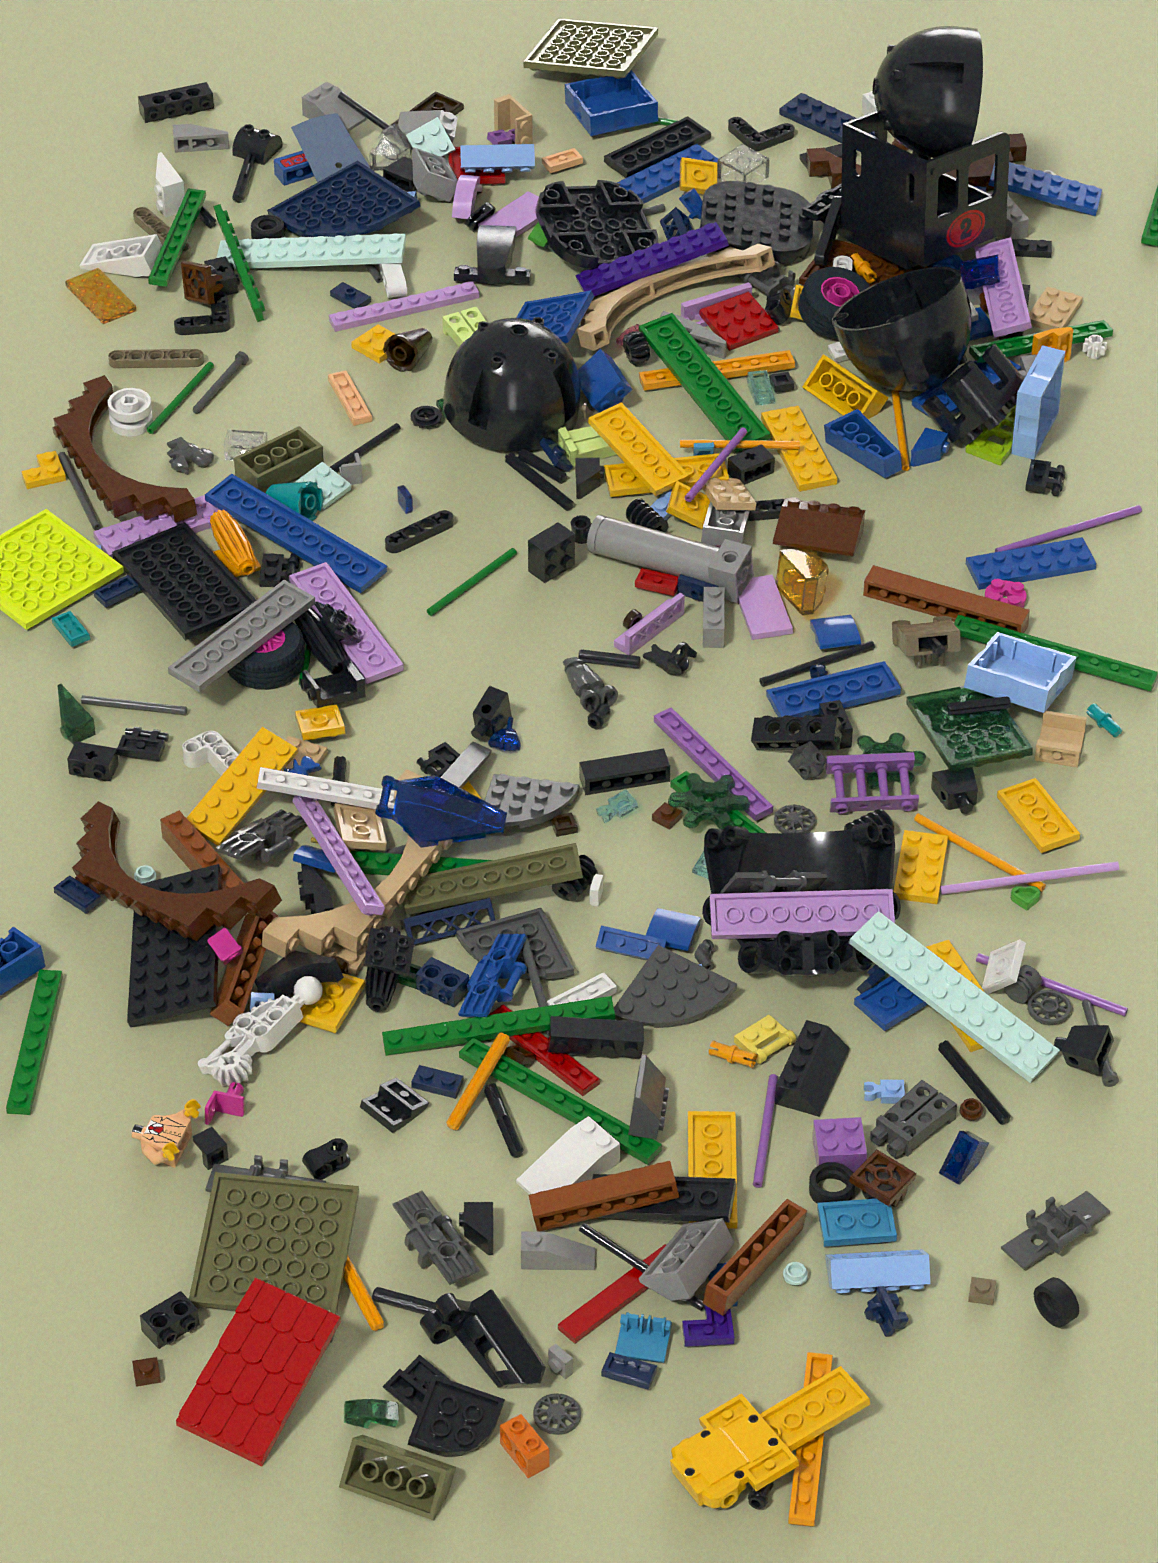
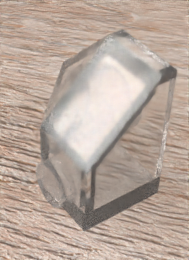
M393 124L381 132L378 137L381 139L376 149L372 148L369 154L370 169L373 171H383V168L402 157L411 159V147L399 126Z

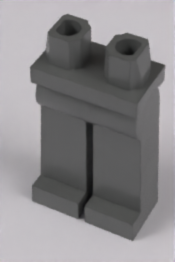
M921 1080L883 1116L880 1115L876 1118V1127L870 1132V1140L876 1145H880L884 1141L889 1143L887 1145V1152L894 1158L901 1154L908 1157L912 1154V1149L917 1148L926 1137L946 1122L950 1124L956 1119L957 1103L941 1092L938 1094V1090L924 1080ZM924 1090L929 1092L928 1096L924 1094ZM942 1102L947 1105L946 1109L942 1107Z

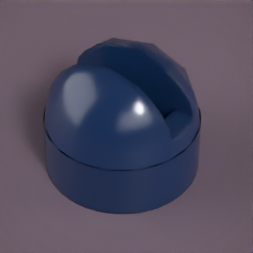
M823 664L812 665L810 667L811 678L828 675V671H825L826 666Z

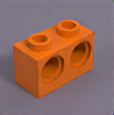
M522 1414L500 1425V1444L527 1478L550 1467L549 1447Z

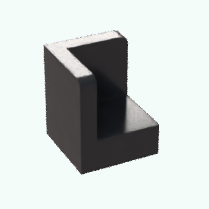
M213 1127L192 1137L193 1142L202 1151L203 1165L207 1170L212 1169L214 1164H221L229 1160L227 1143Z

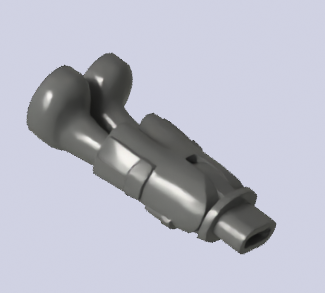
M572 657L563 661L568 681L571 683L575 694L580 697V703L586 711L594 712L601 703L607 704L610 707L616 702L618 698L617 689L611 685L604 687V683L599 675L593 672L583 660Z

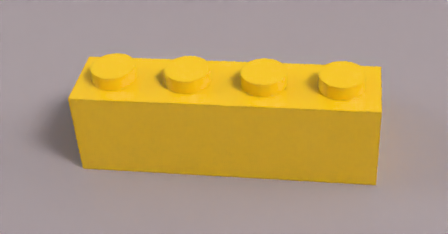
M824 354L802 386L843 416L858 409L867 419H870L880 412L889 398Z

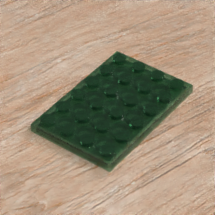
M960 686L906 697V703L950 771H960L965 768L980 767L990 763H1001L1006 760L1021 759L1033 755L1032 746L1006 709L948 715V703L995 697Z

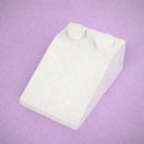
M160 152L157 158L156 185L154 190L157 195V210L161 211L166 218L177 214L185 196L184 182L162 152Z

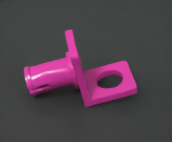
M223 928L207 940L224 965L243 953L242 947L237 944L226 928Z
M236 1082L231 1083L226 1093L213 1091L205 1106V1124H210L216 1111L243 1117L244 1097L241 1095L244 1092V1088L240 1083H237L236 1087Z

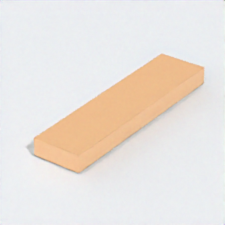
M345 370L329 374L328 381L353 426L372 422V415L348 372Z

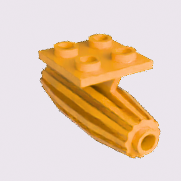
M225 510L214 512L210 517V524L214 538L220 547V550L213 551L217 558L235 577L250 575L255 571L261 570L251 543L239 523Z

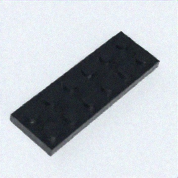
M687 116L605 155L604 162L627 178L695 144H701L711 139V132Z
M593 1174L592 1179L608 1176L610 1174ZM675 1177L679 1198L597 1218L699 1222L723 1218L724 1222L730 1223L736 1180L735 1178Z

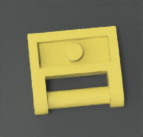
M767 1015L734 1036V1043L742 1050L757 1054V1060H753L758 1064L766 1061L769 1055L787 1044L791 1045L797 1040L793 1031L785 1029L771 1015Z

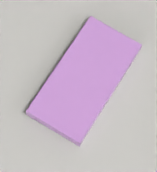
M529 191L479 223L478 228L479 225L516 226V237H518L538 223L535 208L539 197Z
M773 575L752 577L742 594L738 595V603L751 639L756 640L793 634V627Z

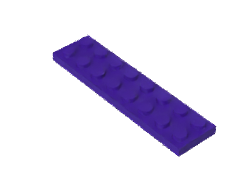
M716 222L709 223L702 228L690 230L686 234L672 237L665 242L653 244L649 248L637 250L625 257H619L612 261V263H603L596 269L584 270L575 276L583 292L591 290L593 295L597 296L729 246L718 224Z

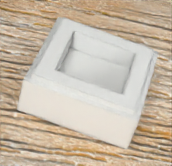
M595 874L590 887V904L592 906L599 905L603 892V875Z

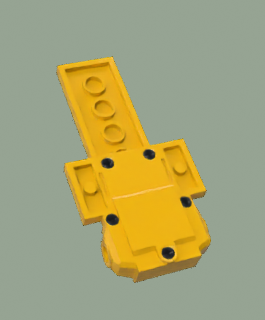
M841 1366L760 1414L741 1393L700 1417V1425L704 1430L683 1439L672 1448L673 1459L670 1460L672 1473L699 1506L704 1504L710 1508L731 1507L737 1501L740 1493L745 1490L746 1483L749 1482L754 1490L758 1491L798 1467V1459L792 1451L869 1406L870 1398Z

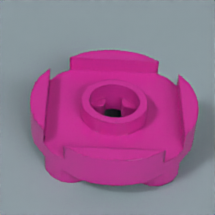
M994 579L985 590V597L1022 608L1026 604L1027 594L1021 582Z

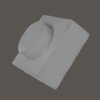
M557 1344L548 1349L549 1367L553 1372L559 1373L563 1378L567 1379L573 1374V1358Z

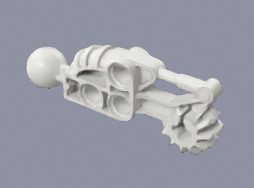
M304 976L298 979L294 985V996L292 998L285 995L276 1000L270 998L267 1002H260L258 1007L254 1006L251 1008V1012L238 1015L233 1021V1026L225 1033L224 1037L226 1040L207 1058H202L198 1061L201 1073L211 1074L222 1087L230 1086L233 1082L241 1084L242 1081H248V1076L253 1074L251 1065L253 1061L251 1057L256 1052L271 1051L303 1019L304 1016L300 1009L303 1004L312 1005L319 1001L322 996V984L319 980L312 976ZM228 1047H235L232 1051L222 1055Z

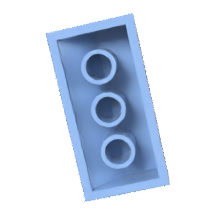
M534 144L460 145L461 171L465 170V173H476V170H483V173H493L494 170L510 173L513 172V169H520V172H531V169H535Z
M923 1249L825 1254L829 1287L836 1289V1293L851 1292L850 1288H860L861 1292H872L878 1286H884L887 1291L900 1290V1286L909 1285V1289H923L924 1284H930L929 1254Z

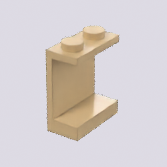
M510 94L494 99V130L503 129L505 131L515 129V144H533L532 114Z
M1045 711L1043 713L1040 737L1036 744L1035 761L1078 768L1087 717Z

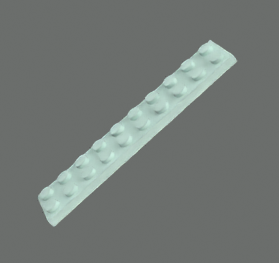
M406 234L238 240L240 244L238 249L242 248L245 256L243 262L247 261L249 268L402 263L406 245ZM221 240L217 258L226 256L229 263H232L234 269H236L226 241Z
M879 911L850 938V945L1029 1083L1058 1055L1060 1050Z

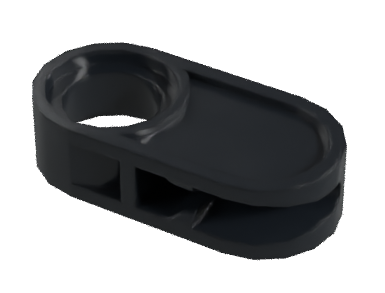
M486 202L470 215L465 225L472 231H475L479 223L494 214L496 208L489 202Z

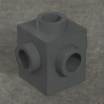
M810 741L797 747L788 762L806 780L812 776L815 778L823 772L826 758Z

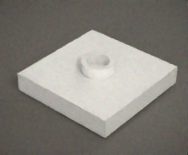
M1019 939L990 952L982 989L986 994L1017 982L1026 945L1024 941Z

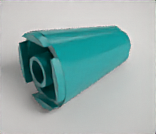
M316 482L272 484L266 491L267 495L311 521L317 518L315 514L317 510L321 511L323 505V491L321 488H318L317 485L319 484Z

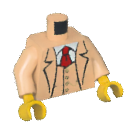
M191 1099L185 1104L184 1109L178 1113L152 1116L147 1127L135 1124L132 1130V1138L141 1141L143 1155L154 1165L164 1163L175 1168L192 1136L191 1117H198V1109L201 1108V1105L195 1099Z

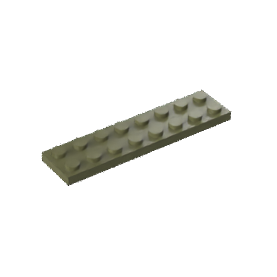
M577 844L562 845L431 873L425 877L421 876L413 891L410 890L404 899L406 915L583 878Z

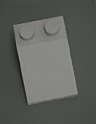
M325 82L302 97L303 116L309 119L338 113L348 132L367 120L365 116L338 98L342 90L331 83Z
M442 110L400 112L396 136L408 140L406 134L438 117L453 143L458 116Z
M414 147L412 150L413 183L417 192L424 196H427V194L431 195L438 201L445 200L450 202L455 193L458 180L446 158Z
M710 501L703 524L701 543L721 547L724 540L727 539L744 544L750 510H716Z

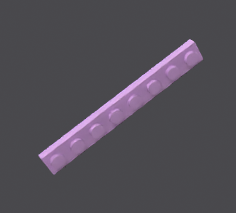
M473 281L465 282L455 286H448L442 289L330 314L329 322L334 331L337 332L478 299L479 291Z

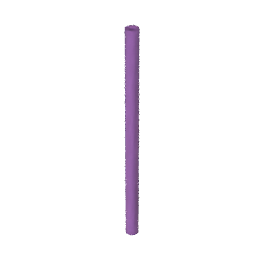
M978 953L976 962L988 965L989 956ZM1041 976V986L1081 1001L1088 999L1092 1005L1124 1017L1127 1014V1007Z

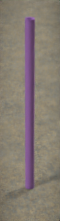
M1136 505L995 548V552L1033 546L1141 513L1142 509L1140 505Z

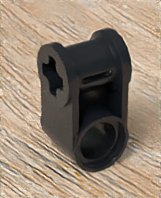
M783 288L777 294L767 295L765 311L777 325L787 321L790 316L792 298L789 291Z
M341 1138L332 1139L306 1152L302 1162L314 1179H325L329 1175L348 1167L350 1163L349 1155L346 1153L348 1151V1144Z

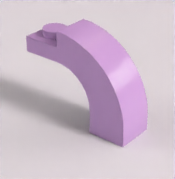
M460 175L454 195L452 218L468 219L474 213L477 192H482L480 176Z

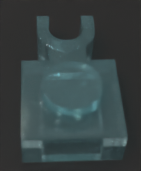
M624 790L609 798V805L601 806L596 811L599 817L602 815L603 822L606 823L616 814L621 818L638 808V804L631 794Z

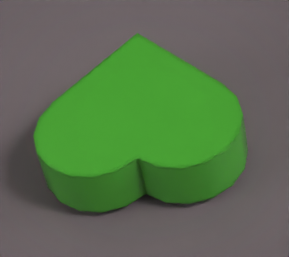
M1016 886L1011 890L1010 898L1015 904L1027 911L1040 900V890L1035 886H1028L1026 888Z

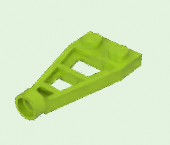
M1016 405L997 426L989 431L985 428L975 440L966 445L965 452L1001 466L1012 451ZM1003 425L1012 427L1013 429L1011 432H1008L1000 428ZM994 435L1005 439L1003 445L987 439Z

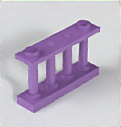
M914 752L827 756L826 774L834 775L836 798H831L830 813L844 814L854 811H875L876 809L903 811L917 809L919 795H911L908 771H912L914 767ZM866 772L878 773L880 796L867 797ZM886 772H899L902 795L889 796ZM844 773L856 774L858 797L845 798Z

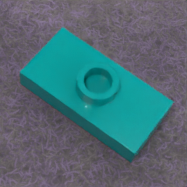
M71 611L52 618V624L71 647L90 640V634Z

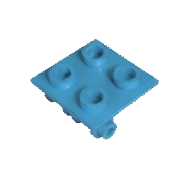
M629 1312L621 1314V1327L615 1354L633 1359L664 1363L672 1322L667 1320L666 1317H653L652 1319V1315H649L648 1319H646L644 1314H641V1318H639V1315L630 1314Z

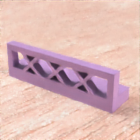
M748 282L681 303V317L688 320H700L696 323L706 327L708 325L699 315L700 309L748 291L752 295V286Z
M679 593L671 600H666L614 640V647L627 655L633 654L684 615L685 595Z

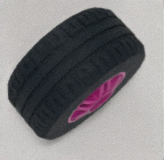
M826 267L817 270L809 275L804 284L798 301L799 313L806 325L814 332L827 338L838 339L832 323L835 312L850 298L870 286L860 275L845 268Z
M291 622L227 672L239 684L253 689L266 690L286 685L301 672L304 666V638L301 630L296 624Z

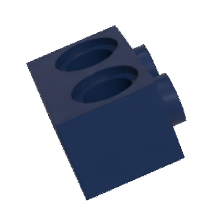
M433 957L416 973L417 990L452 1007H455L468 993L467 983L469 975Z

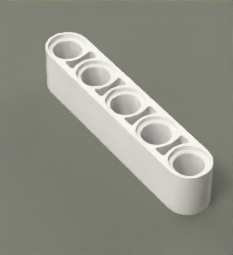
M401 263L378 264L387 297L407 296V285Z

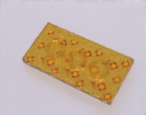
M99 268L65 281L66 287L102 324L136 312V305Z

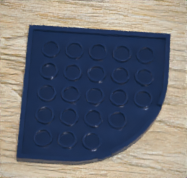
M357 160L268 209L267 212L268 215H275L281 218L285 228L300 236L335 237L341 235L345 237L381 230L384 226L397 221L406 214L412 213L421 206L418 199Z

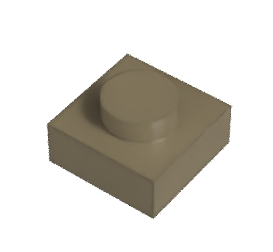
M972 1277L968 1302L993 1305L996 1280Z

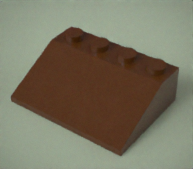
M795 497L785 498L776 526L773 544L854 556L863 534L866 510H861L855 506L849 508L841 507L835 503L821 504L815 500L801 501Z

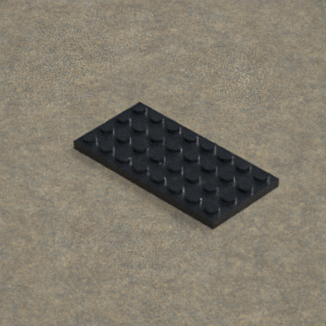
M185 522L112 552L113 559L124 567L126 574L138 584L140 590L185 641L226 624L256 601L250 592Z
M219 864L142 883V885L159 891L179 894L207 893L221 890L222 869ZM134 911L127 1023L130 1027L217 1006L219 957L207 940L219 932L220 927L213 924L195 941L189 937L184 938L179 932L175 930L170 931L159 922L154 923L149 917L145 915L140 916Z

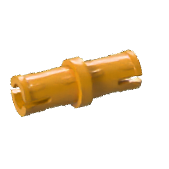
M858 253L851 255L854 261L852 260V265L855 267L856 272L863 276L868 283L874 282L877 274L871 269L870 264L864 261Z
M712 1041L710 1047L718 1049H709V1055L726 1059L731 1064L736 1062L753 1068L756 1062L747 1059L757 1060L756 1053L741 1050L736 1045L728 1046L716 1041Z

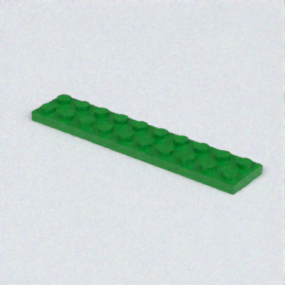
M673 313L639 326V331L644 334L647 343L725 440H731L741 428L747 430V434L742 440L767 441L770 439V432ZM734 448V451L737 453L747 448Z

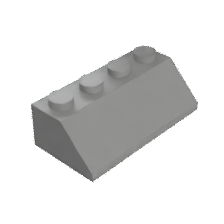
M723 1218L683 1224L640 1276V1283L670 1301L680 1299L686 1301L691 1299L695 1295V1291L706 1281L711 1271L717 1268V1264L728 1254V1250L734 1244Z

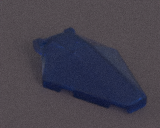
M388 775L382 778L381 785L383 788L375 814L381 818L394 820L403 827V830L421 848L436 846L439 841L452 840V843L486 838V834L499 832L504 834L507 812L437 775L396 780ZM391 790L397 791L394 809L388 807Z

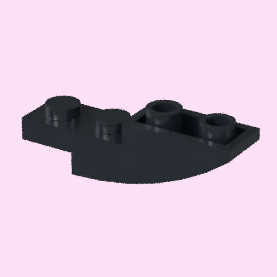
M301 863V872H297L298 885H303L302 888H299L300 901H305L306 910H310L311 914L333 910L332 898L323 879L311 866Z

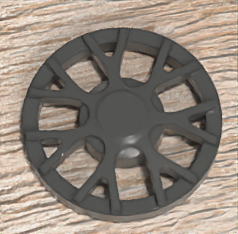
M786 805L775 813L774 825L781 833H808L815 826V816L810 809L804 806ZM803 821L810 822L811 824H805Z
M1041 990L1029 998L1027 1009L1030 1016L1037 1022L1055 1025L1064 1022L1069 1017L1071 1003L1064 994L1058 991ZM1048 996H1055L1056 998L1052 999L1048 998ZM1040 997L1042 999L1041 1003L1036 998ZM1064 1002L1066 1005L1059 1006V1003ZM1031 1006L1039 1007L1040 1009H1032ZM1058 1011L1064 1012L1065 1014H1064V1015L1058 1014ZM1049 1016H1054L1056 1019H1050Z
M559 1393L549 1394L537 1401L533 1410V1418L536 1425L544 1432L556 1435L565 1434L575 1429L579 1424L581 1409L579 1404L568 1395ZM550 1400H558V1403L552 1404ZM564 1401L570 1403L566 1407L562 1405ZM543 1404L547 1406L548 1409H542L540 1408V1406ZM567 1411H576L577 1415L567 1414ZM547 1415V1419H544L542 1421H540L538 1418L540 1416ZM566 1419L572 1423L567 1427L563 1423ZM550 1423L558 1424L557 1428L549 1427Z

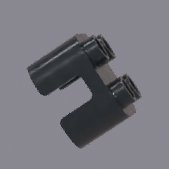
M996 344L987 348L982 358L1002 380L1001 382L992 384L973 361H968L942 383L944 391L961 411L957 419L935 395L928 398L921 405L942 432L948 433V439L951 443L959 439L964 446L970 444L983 432L980 427L981 424L988 431L993 429L1007 416L1002 407L1005 405L1009 410L1016 405L1017 392L1024 378Z

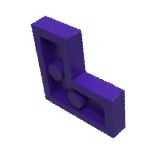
M704 1305L706 1319L682 1321L684 1347L734 1344L735 1337L731 1308L722 1316Z

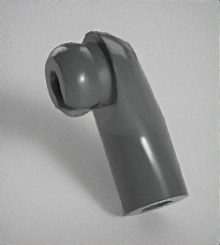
M705 939L699 944L694 956L699 964L711 970L714 964L709 957L714 944L711 940Z

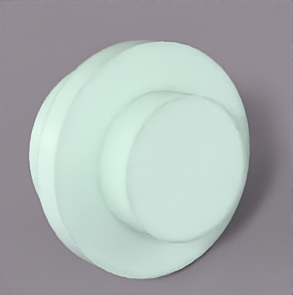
M148 865L138 867L134 874V880L140 884L154 881L157 878L156 872Z
M799 1262L789 1263L783 1271V1278L790 1285H801L808 1277L805 1266Z

